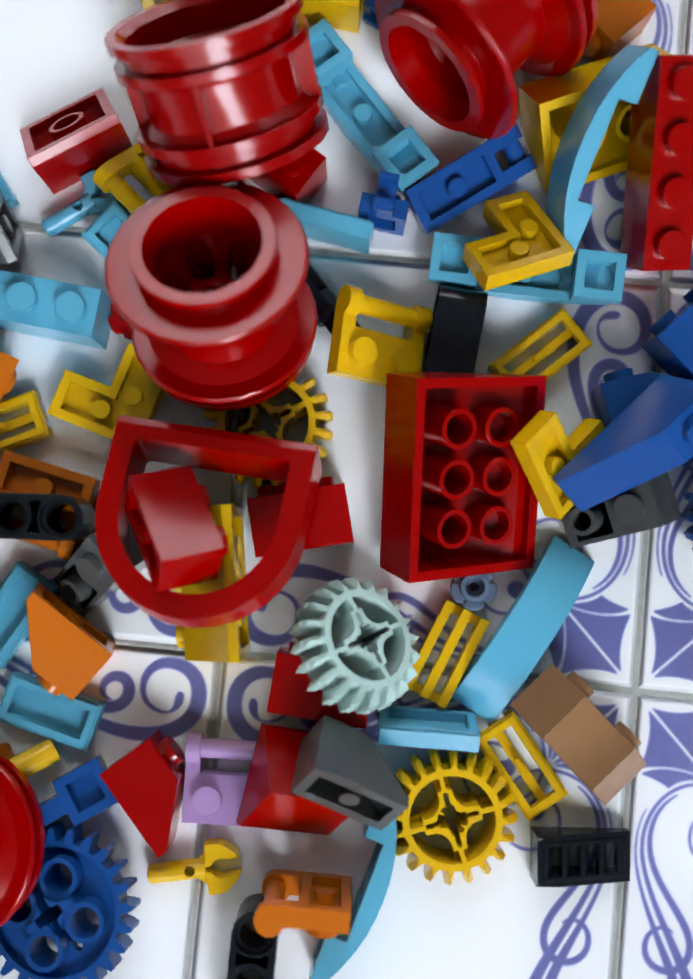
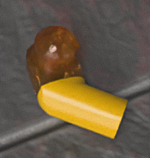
M49 738L16 755L11 750L10 744L6 742L0 744V755L11 761L26 778L61 760L52 740Z

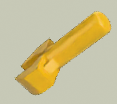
M224 838L207 839L204 844V852L198 858L149 864L147 879L149 883L155 884L199 878L208 885L209 895L224 894L240 878L242 868L222 872L215 866H212V864L220 858H238L240 849Z

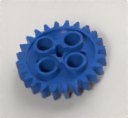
M62 822L54 824L47 831L45 830V854L42 868L35 887L29 896L31 909L23 904L0 927V956L3 955L6 959L0 972L2 976L16 969L19 972L18 979H103L107 975V970L112 972L123 960L120 953L124 954L133 943V940L127 933H131L140 922L139 919L128 914L141 903V898L127 895V890L137 882V877H122L120 872L128 864V858L114 862L110 857L115 850L116 844L112 842L103 849L98 847L100 838L98 830L85 839H82V824L71 827L66 834ZM60 863L70 869L72 882L62 876ZM57 904L61 907V912L57 909ZM86 907L92 909L97 914L99 925L92 923L87 918ZM46 936L54 940L58 952L48 946Z

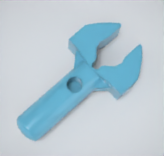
M92 170L80 177L85 185L81 197L43 219L41 224L46 234L53 237L90 214L101 215L113 201L123 209L125 207L113 195L106 199L99 198L102 190L93 182V175L96 170Z

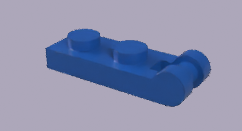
M515 123L508 134L498 139H488L402 192L405 200L410 201L409 208L423 234L431 233L538 167L532 154L526 155L519 141L523 135L517 123ZM500 150L503 151L509 163V166L504 170H501L494 155Z

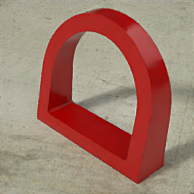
M119 415L95 509L97 545L108 573L124 595L141 611L157 620L175 626L188 628L221 626L247 617L259 610L282 590L301 559L322 474L318 445ZM155 461L180 466L191 465L192 468L286 482L278 523L271 544L264 556L250 572L227 587L202 594H184L169 590L155 592L152 582L135 568L129 551L128 528L130 521L125 510L129 476L144 473L147 463Z

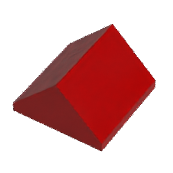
M102 88L20 129L27 160L53 194L81 181V176L92 170H97L103 163L133 146Z
M261 723L236 823L239 826L329 835L348 818V816L291 793L300 741L309 730Z

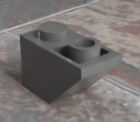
M665 472L583 512L573 505L562 518L570 549L662 527L682 517L668 472Z
M129 522V551L135 568L141 572L146 565ZM95 532L85 539L54 579L55 583L59 586L64 600L74 606L83 617L120 589L102 561Z

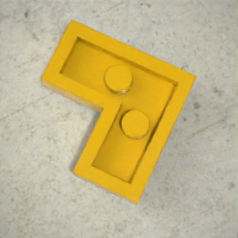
M524 190L485 201L482 217L496 235L464 244L462 256L463 261L484 291L569 266L571 265L575 250L529 192Z
M128 343L110 387L65 369L47 414L112 440L119 415L153 420L165 391L146 374L137 360L133 344Z
M540 410L510 441L546 517L561 520L572 508V502L552 478L605 428L602 420L585 418L567 438L557 413Z

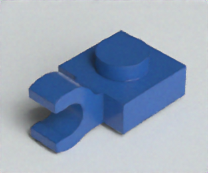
M380 171L377 191L373 194L362 192L358 217L372 221L375 231L403 236L410 201L401 200V197L397 195L399 174Z
M101 754L61 775L52 782L57 795L39 804L44 827L66 814L69 815L75 827L118 803L99 776L107 769Z

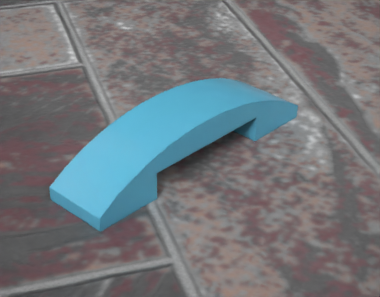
M324 18L309 29V39L318 83L322 89L323 107L351 144L378 174H380V171L400 175L397 191L402 193L439 166V160L411 125L404 128L353 64V53Z
M627 45L617 53L589 85L572 113L561 137L549 179L546 215L573 247L575 252L594 209V205L579 199V196L618 101L638 104L659 50L651 47Z
M434 232L428 276L429 282L487 292L488 296L520 301L574 305L620 304L622 302L627 254L578 249L576 254L573 255L571 265L484 291L462 259L464 244L480 240L482 237Z
M553 535L536 560L533 568L527 574L529 576L528 581L479 656L475 655L466 668L452 698L489 723H492L525 682L554 639L577 600L595 561L575 548L570 549L569 544Z
M396 819L382 831L364 824V837L377 843L351 909L349 935L338 934L331 939L319 938L310 961L309 979H330L357 951L374 924L384 902L394 867L397 843Z

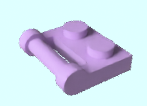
M188 732L185 744L186 763L181 823L239 826L236 823L249 772L203 769V758L252 761L257 741L204 738V733Z

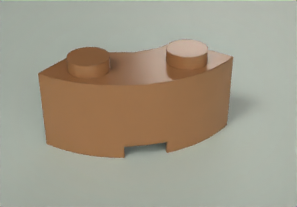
M551 664L510 706L548 744L590 791L606 805L647 765L637 750L642 743L621 721L613 726L590 701L589 697L594 692L574 671L565 676L555 665Z

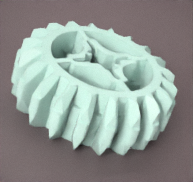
M354 576L344 578L341 581L336 579L335 581L327 582L320 589H316L307 596V599L304 601L305 604L300 606L294 614L298 622L293 625L289 632L290 635L299 641L293 645L289 653L301 657L302 664L299 665L295 673H307L311 679L307 691L315 692L320 689L322 691V705L337 703L339 713L355 711L357 715H365L376 709L380 711L392 705L393 701L402 697L409 690L407 683L411 682L418 675L412 665L416 664V661L421 656L411 646L415 644L419 637L409 633L407 627L413 618L403 617L399 612L402 601L390 602L388 600V588L375 591L371 579L362 580L361 582H358ZM358 642H362V643H363L362 646L357 645V646H355V647H353V648H349V647H348V645H349L350 643H351L352 645H353V644H356V643H358Z

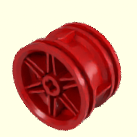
M167 0L129 16L106 33L104 43L109 56L116 59L113 66L119 84L127 89L139 124L136 137L142 152L145 153L144 161L152 178L160 183L181 187L212 186L236 182L271 172L294 162L312 151L324 140L329 130L326 110L323 108L322 89L318 83L307 16L300 12L304 6L303 0Z

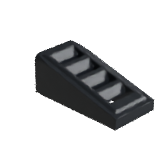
M530 826V877L536 887H567L630 881V831L627 828ZM607 843H616V867H607ZM596 844V866H588V845ZM578 845V866H570V846ZM551 847H559V866H551Z

